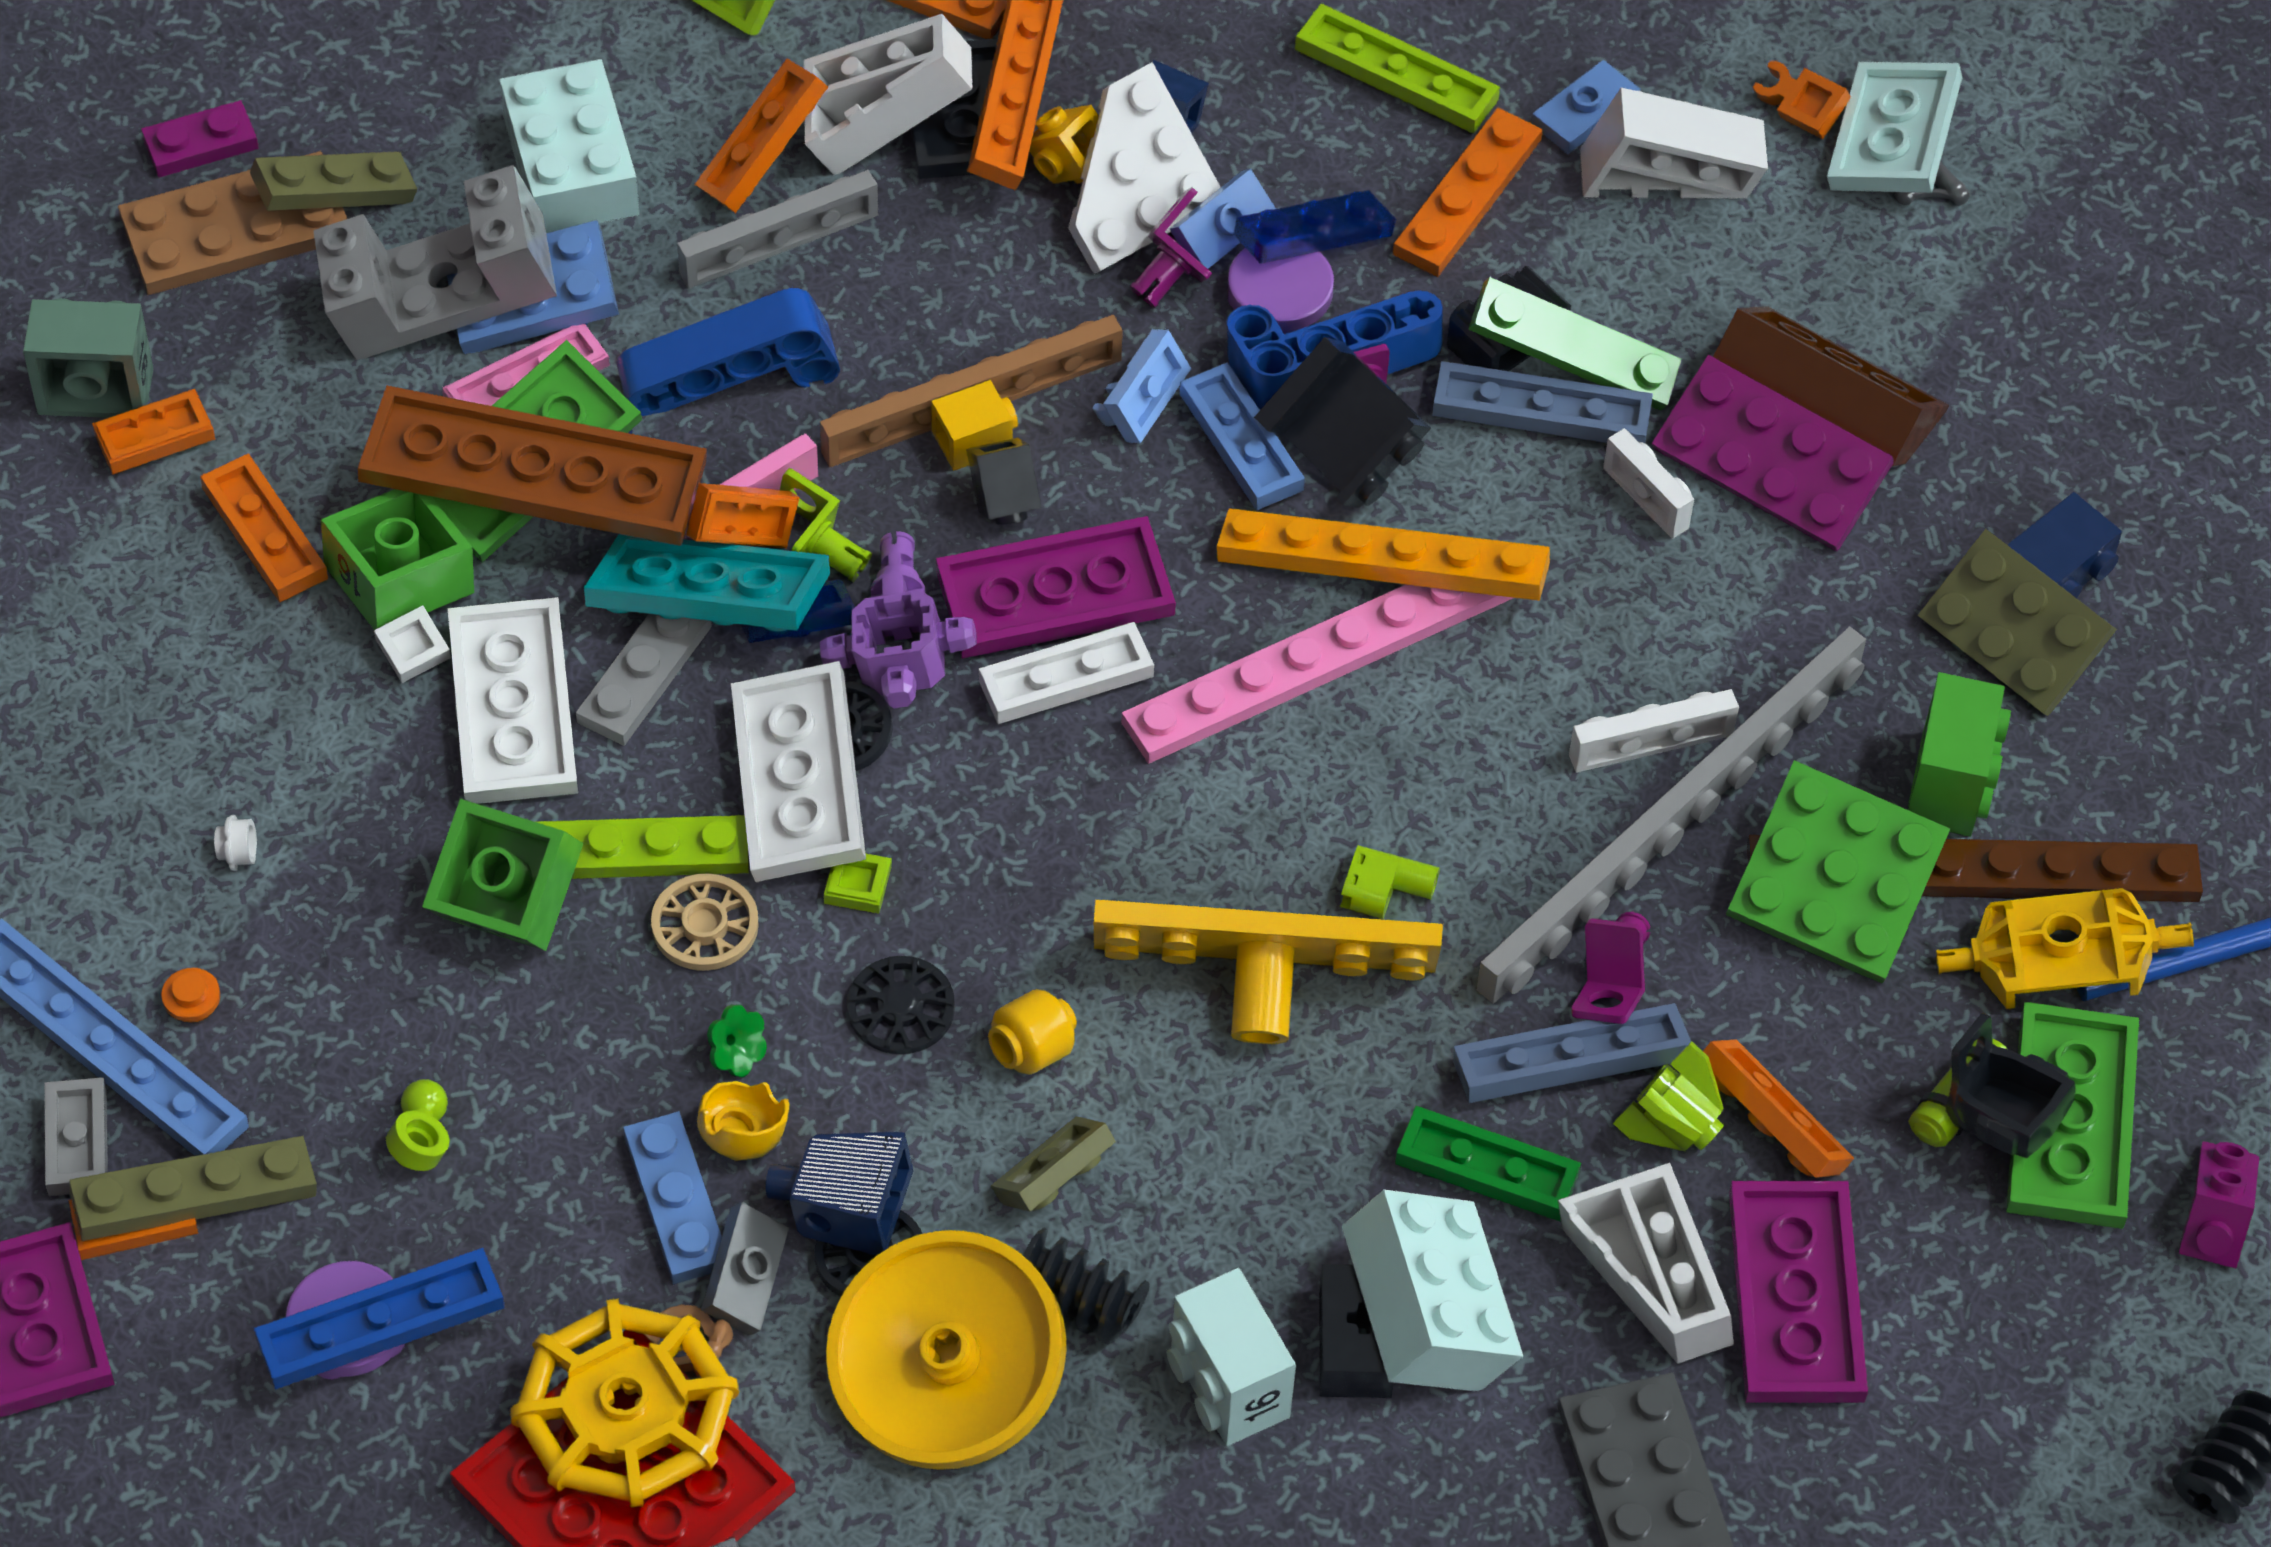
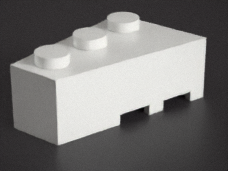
M939 14L805 59L804 69L817 76L828 86L816 103L815 108L805 118V145L833 175L847 170L972 90L970 45L944 15Z
M1626 88L1619 89L1580 148L1583 197H1599V189H1631L1632 198H1648V190H1680L1681 198H1748L1768 170L1763 120Z
M1670 1163L1558 1200L1563 1231L1677 1364L1734 1345L1731 1314Z

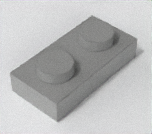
M103 1077L44 1082L45 1185L48 1196L70 1194L69 1179L108 1172L107 1093Z

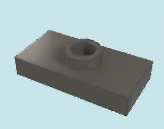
M743 1202L730 1207L701 1311L718 1320L724 1319L731 1327L744 1334L752 1335L761 1331L789 1228Z

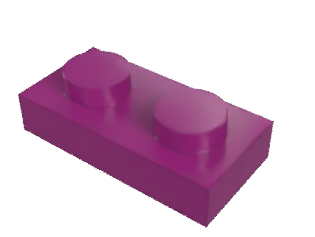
M242 100L141 128L143 141L158 178L259 149L256 134Z

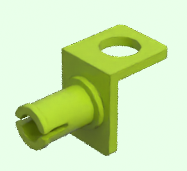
M788 468L783 474L779 490L791 491L796 494L794 488L800 489L807 493L816 504V507L810 506L799 498L796 512L812 523L796 541L791 551L829 555V566L848 577V580L851 582H855L859 577L857 572H863L871 559L872 553L864 550L833 529L840 500L795 470Z

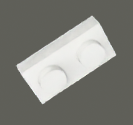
M1625 428L1609 437L1603 469L1672 539L1688 530L1694 498L1687 485L1681 479L1673 478L1657 461L1651 448L1643 442H1638Z

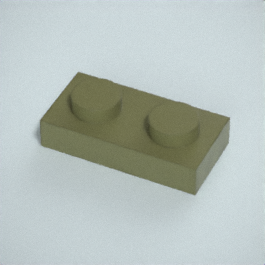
M1076 1116L994 1182L991 1187L1003 1205L1029 1212L1041 1209L1057 1197L1058 1189L1072 1177L1093 1169L1100 1162L1101 1154L1112 1146L1116 1140L1106 1123Z

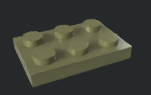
M1987 529L1982 532L1918 614L1925 622L2046 716L2052 713L2117 630Z

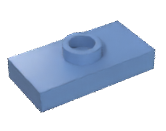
M1602 60L1532 113L1531 124L1542 128L1544 136L1569 154L1585 142L1620 88L1640 91L1641 89L1606 61Z
M1247 169L1239 172L1173 225L1170 231L1179 245L1209 269L1278 213L1252 170Z

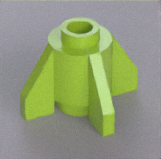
M1691 1041L1671 1062V1065L1679 1074L1668 1064L1663 1065L1657 1071L1653 1080L1636 1098L1643 1108L1633 1101L1613 1122L1629 1139L1680 1151H1686L1694 1144L1701 1151L1723 1128L1724 1125L1717 1117L1721 1114L1724 1107L1709 1057Z

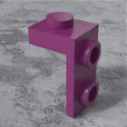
M2202 1142L2198 1159L2195 1193L2180 1240L2178 1254L2237 1268L2255 1208L2259 1167L2258 1155L2249 1153L2244 1147L2231 1142H2220L2218 1144Z

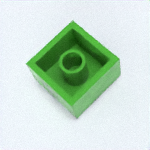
M394 489L321 519L324 564L374 630L422 605L428 613L474 594L472 546L432 496Z
M1938 672L1922 733L1907 810L1950 828L1951 833L1970 837L1976 818L1987 819L1993 790L1996 789L2003 756L2000 755L2002 743L2005 742L2011 716V710L2001 708L2005 686Z
M460 799L422 907L441 918L546 951L584 843L563 830Z

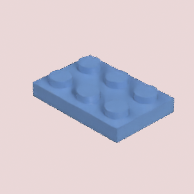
M595 220L546 233L557 296L457 328L459 344L463 353L481 352L566 329L570 326L582 325L619 315L603 235L598 221ZM457 274L447 275L448 285L452 284Z

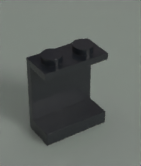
M1327 337L1321 340L1254 417L1268 432L1284 435L1341 491L1336 499L1342 505L1360 508L1362 505L1369 506L1382 496L1389 485L1386 479L1399 464L1401 466L1408 464L1420 453L1424 447V442L1421 439L1431 429L1343 341Z

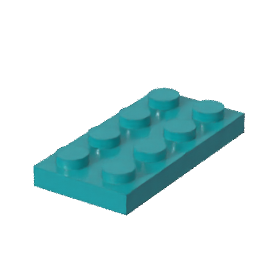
M619 534L584 586L586 607L604 608L613 613L639 612L656 614L665 619L691 618L709 620L718 625L743 624L765 627L770 631H797L830 575L829 555L698 542L683 539L682 545L678 546Z

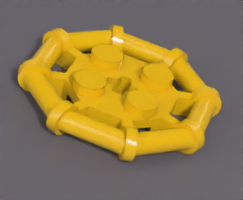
M618 1298L606 1300L607 1305L550 1335L542 1333L532 1343L535 1353L518 1403L510 1409L511 1423L521 1428L549 1474L547 1482L555 1489L562 1490L568 1487L631 1502V1507L644 1506L643 1500L695 1472L701 1469L710 1471L718 1462L716 1450L731 1401L739 1395L737 1379L728 1376L700 1332L701 1323L699 1320L691 1315L680 1318L619 1304ZM622 1329L663 1338V1341L659 1345L649 1343V1348L634 1345L633 1339L623 1337ZM610 1331L611 1339L580 1355L572 1351ZM684 1350L701 1378L686 1380L673 1360L674 1356L679 1351ZM554 1368H563L568 1372V1381L565 1389H562L559 1397L545 1398ZM623 1389L627 1395L638 1392L641 1397L635 1401V1407L623 1410L611 1406L615 1402L613 1393L616 1390ZM706 1400L695 1436L682 1427L688 1402ZM563 1418L576 1440L565 1453L545 1423L547 1420ZM670 1443L683 1451L640 1474L638 1460ZM589 1454L597 1455L607 1463L617 1464L624 1461L626 1462L627 1476L580 1464Z

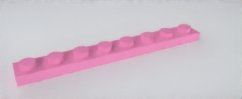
M1404 585L1122 712L1121 723L1147 763L1150 764L1513 598Z

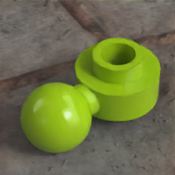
M421 1079L407 1086L401 1097L403 1113L398 1116L387 1133L386 1145L390 1154L400 1165L417 1171L431 1170L439 1163L449 1147V1135L445 1127L439 1122L447 1110L448 1099L444 1089L437 1082Z

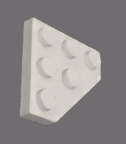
M1153 63L1116 81L1102 91L1098 110L1101 111L1095 135L1090 139L1081 175L1083 183L1077 207L1073 208L1068 228L1094 274L1152 243L1147 235L1185 190L1193 187L1198 193L1165 231L1167 234L1171 232L1170 228L1221 188Z

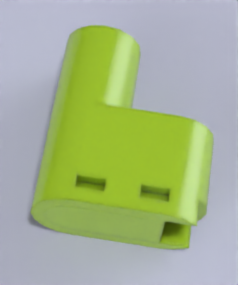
M1358 845L1341 893L1343 899L1340 907L1384 919L1393 889L1431 900L1437 885L1440 867Z

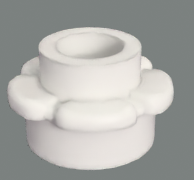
M236 815L227 817L224 826H217L214 835L216 857L218 860H226L232 871H237L238 865L254 864L257 847L256 829L253 820H238Z

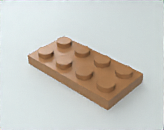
M319 151V152L311 153V154H308V155H323V154H322L321 151ZM250 170L118 205L120 218L148 295L316 250L313 230L347 219L343 207L267 211L250 175Z

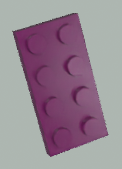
M1710 355L1706 357L1651 443L1653 449L1836 552L1844 543L1894 463L1893 457Z
M1148 516L936 558V574L949 617H968L973 619L975 624L977 644L970 649L960 651L962 659L1111 629L1132 622L1140 623L1175 616L1176 602Z
M1731 1181L1729 1200L1746 1403H1865L1868 1385L1849 1182Z

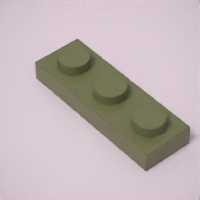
M400 152L261 157L254 159L250 170V175L267 211L407 204L413 202L417 192L415 182Z

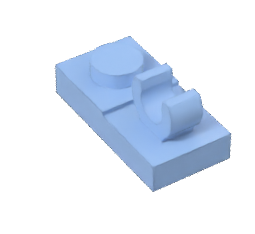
M1152 329L1127 365V370L1120 380L1108 384L1105 388L1109 394L1103 404L1095 403L1092 407L1101 423L1105 426L1116 425L1124 440L1128 443L1142 442L1180 386V381H1183L1191 370L1170 331Z

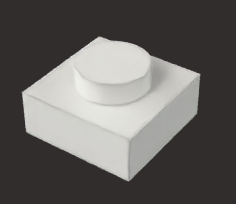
M423 605L374 630L377 643L401 683L451 658L450 649Z

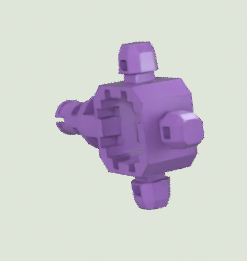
M901 531L896 532V544H892L891 532L884 535L880 540L881 570L871 585V597L865 598L852 609V635L847 636V633H843L820 641V655L823 664L839 661L842 668H852V664H856L862 684L871 687L880 695H884L885 701L892 708L909 706L916 697V690L932 688L945 676V651L950 650V653L970 649L977 644V634L973 619L968 617L945 618L944 622H940L934 599L925 594V586L914 569L913 552L915 550V541L912 536ZM920 632V641L911 642V649L903 650L902 645L886 647L884 648V653L876 654L877 645L885 644V637L894 636L896 641L912 638V633Z

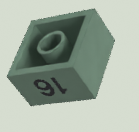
M64 298L54 300L32 299L23 353L38 415L110 418L148 405L154 367L140 303L72 301Z

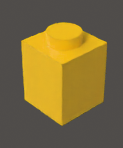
M991 380L931 401L932 433L953 471L969 466L966 449L1013 439V428L1018 427V419L1013 404L1008 397L1001 398Z

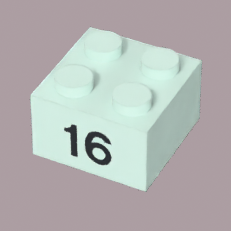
M1240 1268L1176 1295L1173 1321L1169 1323L1172 1345L1171 1349L1167 1350V1358L1180 1383L1189 1381L1198 1398H1195L1194 1401L1195 1407L1204 1427L1209 1432L1217 1429L1227 1447L1290 1418L1296 1364Z

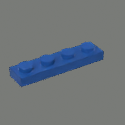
M480 1248L254 1328V1332L276 1390L504 1309L505 1307L503 1295L484 1249Z

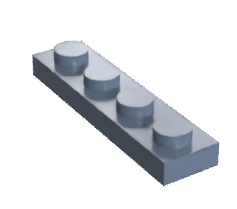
M1441 361L1432 416L1605 443L1608 442L1609 437L1625 428L1638 442L1645 443L1653 393Z
M1673 1003L1633 1011L1628 1021L1624 1024L1585 1020L1453 1046V1063L1469 1103L1671 1064L1674 1058L1691 1042V1039L1677 1006Z

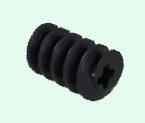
M1042 1228L1033 1236L1023 1256L1039 1271L1054 1293L1064 1323L1071 1322L1077 1317L1078 1330L1088 1334L1098 1327V1340L1106 1345L1113 1343L1130 1327L1138 1316L1148 1295L1150 1283L1144 1280L1133 1292L1127 1290L1130 1272L1125 1269L1112 1282L1107 1279L1110 1263L1108 1260L1103 1258L1090 1271L1086 1269L1088 1250L1082 1248L1069 1260L1065 1258L1068 1240L1061 1237L1048 1249L1045 1247L1048 1230Z
M2244 1390L2236 1394L2231 1407L2221 1413L2218 1423L2210 1427L2205 1440L2196 1445L2192 1457L2185 1459L2178 1474L2172 1476L2176 1492L2187 1504L2219 1522L2226 1524L2237 1522L2241 1515L2239 1507H2246L2251 1504L2254 1498L2252 1490L2262 1489L2267 1481L2265 1473H2271V1398L2257 1391Z

